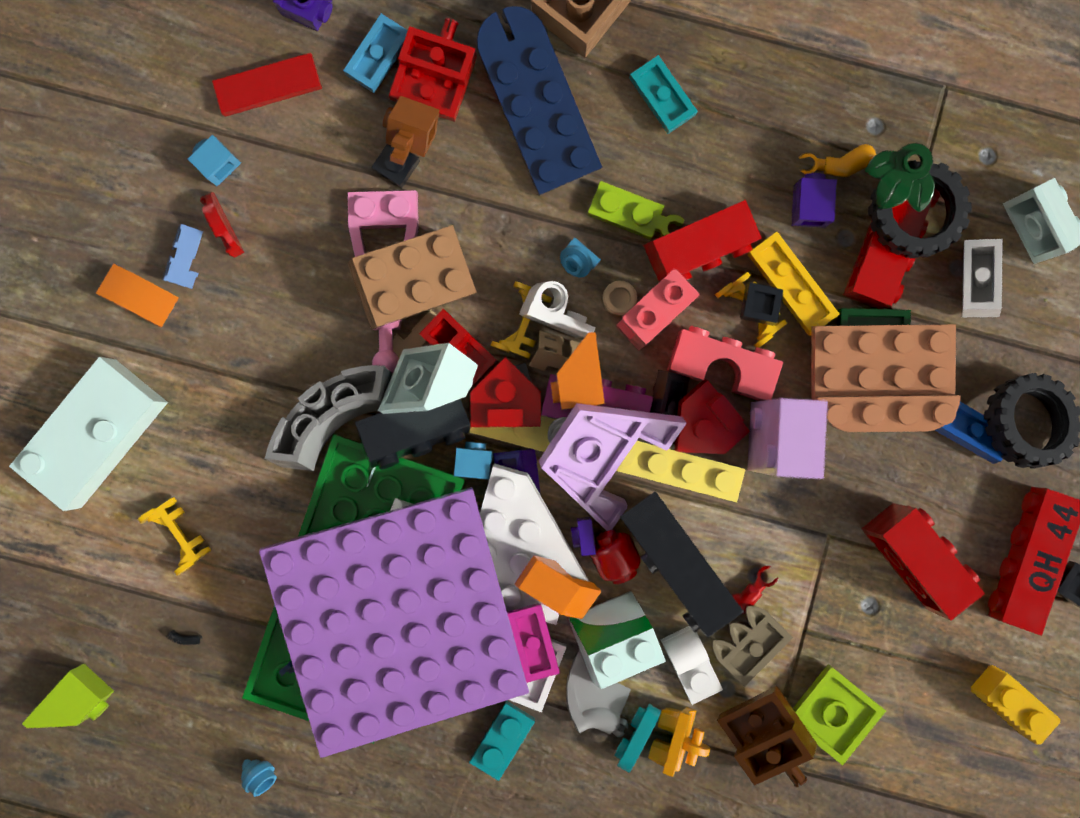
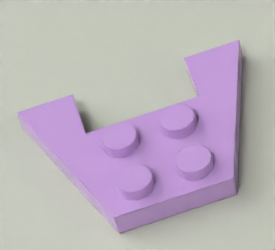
M576 403L539 459L541 468L605 530H612L628 505L625 499L603 489L638 438H641L664 450H668L687 423L681 416Z

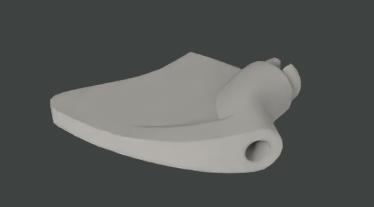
M580 649L573 659L567 679L566 702L570 718L578 733L595 728L609 735L613 733L616 737H622L625 734L624 729H628V721L621 718L620 715L631 689L618 682L603 689L596 686L591 680Z

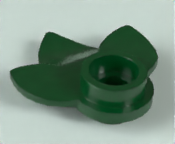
M910 143L903 146L898 152L882 151L870 160L865 168V172L874 178L880 179L876 189L878 208H892L904 203L906 200L917 212H921L927 207L934 194L935 183L929 173L933 164V157L926 146L919 143ZM915 154L920 158V165L915 169H911L908 166V159Z

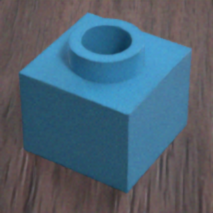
M213 134L208 139L198 142L193 148V154L188 158L205 178L216 186L241 164Z
M465 442V448L456 449L454 476L490 479L493 451L486 450V443Z

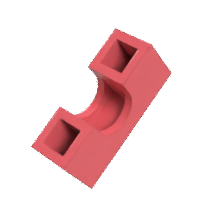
M690 326L689 330L683 329L678 333L666 371L690 377V379L699 382L704 380L706 371L713 361H725L733 368L735 373L732 393L757 401L772 399L783 365V361L774 359V352L762 348H755V351L752 352L741 348L742 342L728 337H722V340L718 341L708 337L709 331Z

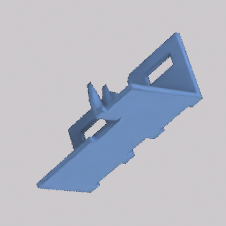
M183 224L178 226L172 245V250L177 248L174 258L172 256L168 258L162 278L163 281L190 289L193 288L199 273L189 269L192 260L195 259L203 231Z

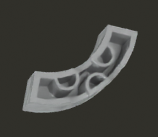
M360 366L341 371L342 374L323 383L319 381L297 398L299 402L287 417H282L269 442L265 459L282 468L314 471L322 448L336 430L357 416L378 411L393 373L385 366Z

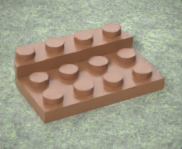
M956 324L811 326V399L827 401L826 423L831 427L846 432H921L936 430L954 421L961 399L960 395H955Z

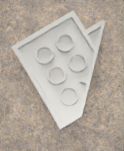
M494 463L481 507L480 517L506 610L512 611L541 603L515 585V582L533 555L555 560L572 578L589 581L529 474ZM541 603L546 622L556 625L559 613Z

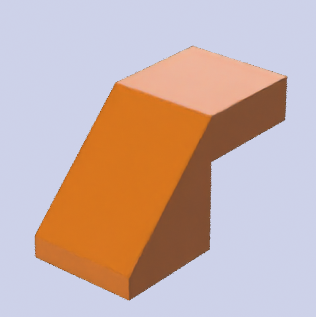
M533 555L515 582V585L520 590L560 615L580 619L584 618L601 593V590L593 582L572 578L557 561Z

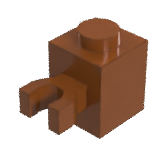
M403 96L399 97L394 108L388 107L384 115L383 127L387 128L385 143L394 147L390 161L404 165L409 152L425 157L436 136L439 109Z

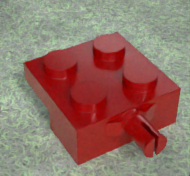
M445 18L440 36L409 26L398 57L400 64L389 93V98L391 101L397 102L399 97L403 96L439 109V117L455 122L477 60L476 49L453 41L457 26L459 25L453 19L451 22L450 18Z

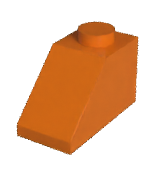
M590 332L585 336L558 371L557 381L551 382L553 403H560L561 410L572 409L576 403L594 406L605 404L596 332Z

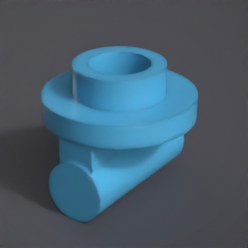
M576 238L560 254V261L565 271L575 277H585L601 261L599 257Z

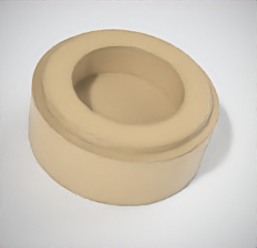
M615 281L605 288L602 303L610 314L624 316L636 305L637 293L630 283Z

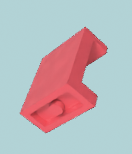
M674 269L632 307L616 327L639 351L700 294L678 270Z

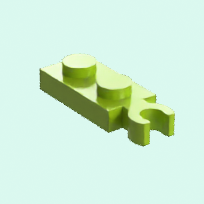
M600 181L588 211V216L650 240L654 231L659 232L661 237L669 234V224L682 226L685 221L678 215L662 216L661 213L664 205Z

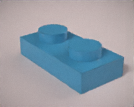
M381 13L343 70L345 75L375 93L399 57L408 30Z

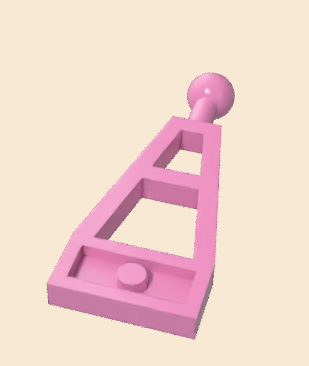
M416 190L348 192V227L355 257L366 254L361 229L406 228L404 241L417 237L419 220L418 193ZM402 320L373 329L379 330V352L374 355L372 365L385 366L392 373L394 372L399 357L393 352L392 330L400 329Z

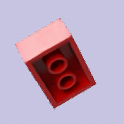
M892 503L862 527V531L924 608L952 621L985 594L977 584L980 578L967 564L962 565L955 557L957 550L946 537L938 536L932 528L935 523L922 508L917 509L909 505Z

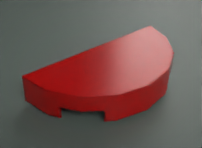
M210 192L200 197V202L204 205L202 212L215 237L221 238L226 248L225 251L234 258L245 253L215 193Z

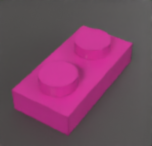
M537 603L508 611V618L526 682L560 674L542 604Z

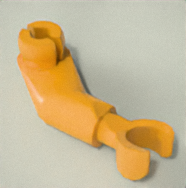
M862 144L840 158L826 156L825 159L817 158L814 154L806 152L798 158L811 157L814 159V165L811 169H801L800 171L804 174H809L817 170L823 171V174L849 177L866 168L870 160L876 155V151L873 146Z

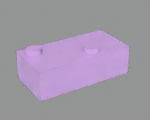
M780 398L751 402L747 470L780 477L824 479L827 401Z

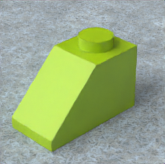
M82 664L70 670L22 724L26 728L77 726L88 718L94 721L108 708L109 704L106 700L114 690L88 666Z

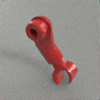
M771 566L762 567L757 573L755 582L753 584L749 583L741 593L731 594L744 611L742 614L746 613L747 606L755 605L763 595L761 592L766 587H771L777 583L778 577L771 583H766L762 579L763 571Z

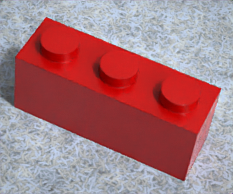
M744 200L643 246L659 282L674 269L678 270L688 280L692 278L691 270L701 266L703 272L723 264L720 258L722 256L732 253L733 258L746 254L753 250L751 243L762 239L747 201Z

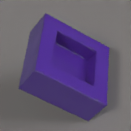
M576 518L577 527H571L573 548L580 547L582 556L595 555L591 518Z

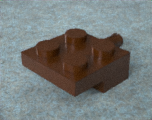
M777 686L719 715L718 723L737 749L734 757L754 786L783 772L788 775L795 787H799V784L802 786L807 781V777L798 766L814 758L817 742Z

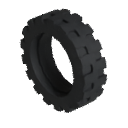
M916 160L908 162V166L911 169H915L920 165V162H916ZM933 163L929 171L935 183V189L942 196L946 208L944 225L938 233L931 237L917 238L903 231L893 217L892 208L880 209L877 207L876 189L873 190L870 197L872 204L868 207V216H872L873 221L870 223L872 231H876L879 235L878 241L883 246L888 245L892 253L897 255L902 253L907 258L928 257L947 249L962 236V230L967 228L970 219H967V216L972 211V203L968 202L967 196L970 193L967 185L963 187L960 182L962 177L957 172L952 173L949 171L948 165Z
M1031 373L1005 381L1006 383L997 386L994 389L996 393L990 395L986 404L989 407L984 412V420H987L988 426L985 427L986 434L991 436L993 440L991 445L995 451H1000L1003 454L1001 457L1004 460L1015 462L1017 467L1035 469L1059 464L1062 462V459L1069 458L1074 453L1072 449L1078 447L1080 443V438H1078L1080 433V407H1076L1073 401L1076 398L1072 392H1067L1064 389L1065 385L1061 381L1051 380L1052 376L1046 374L1037 376V373ZM1026 393L1036 397L1044 404L1050 414L1052 423L1051 438L1042 449L1029 445L1022 439L1016 429L1014 420L1015 404L1022 394Z

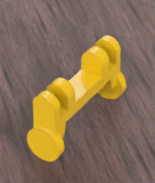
M746 272L735 282L729 283L717 292L715 296L717 298L722 295L725 297L729 296L743 302L745 292L743 282L751 275L749 272ZM783 319L774 326L758 323L759 335L757 336L758 341L754 344L755 348H759L773 337V334L787 324L786 320Z
M515 281L513 287L519 290L518 293L521 295L524 303L531 287ZM541 295V301L551 303L552 298L550 296ZM522 317L517 332L505 340H499V343L492 341L490 346L529 359L531 354L520 350L519 347L521 344L532 348L535 345L536 341L524 336L530 319Z
M173 497L159 507L153 508L141 515L138 521L140 524L146 521L148 523L155 522L169 528L181 546L179 568L174 571L176 576H179L212 550L208 546L198 553L194 548L205 540L200 535L189 542L175 522L176 519L185 514V511L182 507L171 513L167 510L177 503L176 498Z

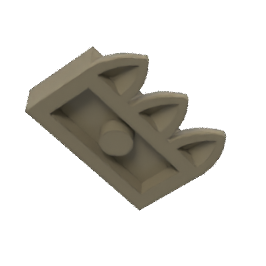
M756 606L746 607V615L751 625L750 627L739 623L729 624L730 635L734 641L733 644L722 640H713V651L717 660L744 687L793 638L767 611Z

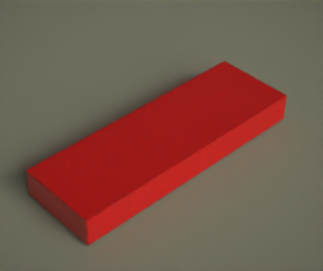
M312 53L212 81L220 111L224 117L323 89Z

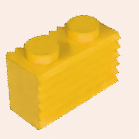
M994 665L988 666L971 686L972 693L980 698L982 702L986 703L988 707L992 708L997 715L1002 717L1020 735L1036 745L1042 744L1060 723L1061 719L1009 673Z

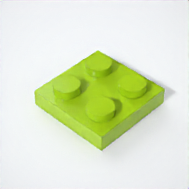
M829 664L793 707V710L817 742V745L841 765H844L886 712V710Z

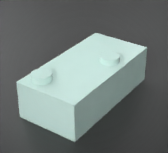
M99 357L9 467L62 511L82 508L168 402L116 359Z

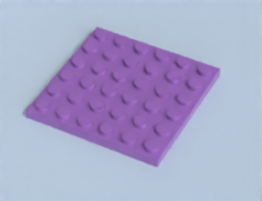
M472 487L260 548L259 553L320 758L529 693Z

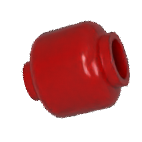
M608 530L596 537V554L590 555L599 576L605 581H612L613 584H622L634 578L641 564V558L630 535L616 533L615 530Z

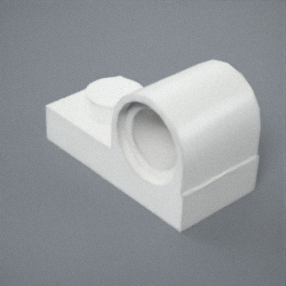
M555 281L541 282L532 286L519 313L523 317L579 340H583L588 333L594 332L596 328L586 324L587 317L581 314L567 311V314L564 315L568 303V293L562 284ZM545 289H549L554 296L553 304L549 308L545 307L541 301V295Z
M690 626L660 639L692 705L723 690L697 632L694 633Z

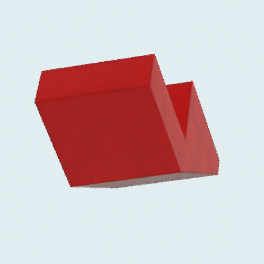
M444 309L419 333L430 345L450 343L475 362L478 366L473 377L472 384L474 386L498 363Z

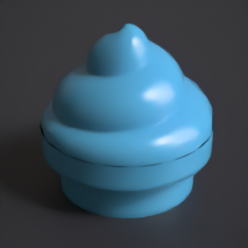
M249 759L244 760L241 785L245 792H251L255 797L266 792L277 779V776L274 774L275 768L268 761L257 759L252 761Z

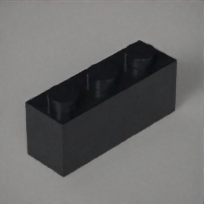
M461 399L429 411L379 413L355 422L356 430L370 468L378 466L380 470L398 464V458L412 454L413 457L425 455L433 450L432 446L445 442L446 445L458 443L466 438L465 434L469 433L471 425Z

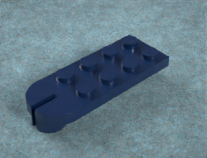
M512 6L503 8L502 17L504 22L509 25L514 40L508 41L497 12H494L485 19L479 29L477 47L480 59L536 191L540 196L603 167L542 21L532 11L523 7Z

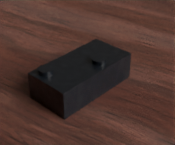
M656 491L620 516L623 523L644 550L645 554L640 558L652 574H655L657 571L660 572L688 611L682 616L694 633L701 629L703 634L709 638L744 612Z

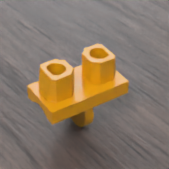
M666 707L662 709L658 727L670 731L674 735L671 744L656 738L651 745L648 758L664 767L663 774L673 777L675 771H680L685 751L688 752L685 763L691 766H695L698 756H709L711 748L702 743L705 733L703 730L695 728L692 739L689 738L697 710L689 707L682 711Z

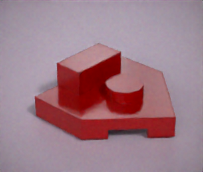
M505 357L470 392L471 427H541V391Z
M704 379L678 402L677 416L683 417L687 424L675 439L674 450L688 453L726 454L750 430L743 423L744 419L725 396L718 393L712 384Z

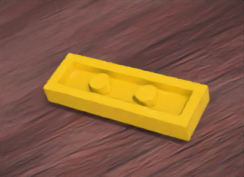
M775 232L747 254L771 287L783 289V303L808 336H811V326H825L840 315L778 232Z

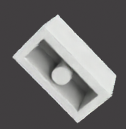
M1002 239L964 240L962 317H1000L1002 309Z

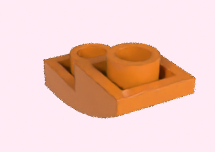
M114 263L95 293L159 328H162L179 297Z

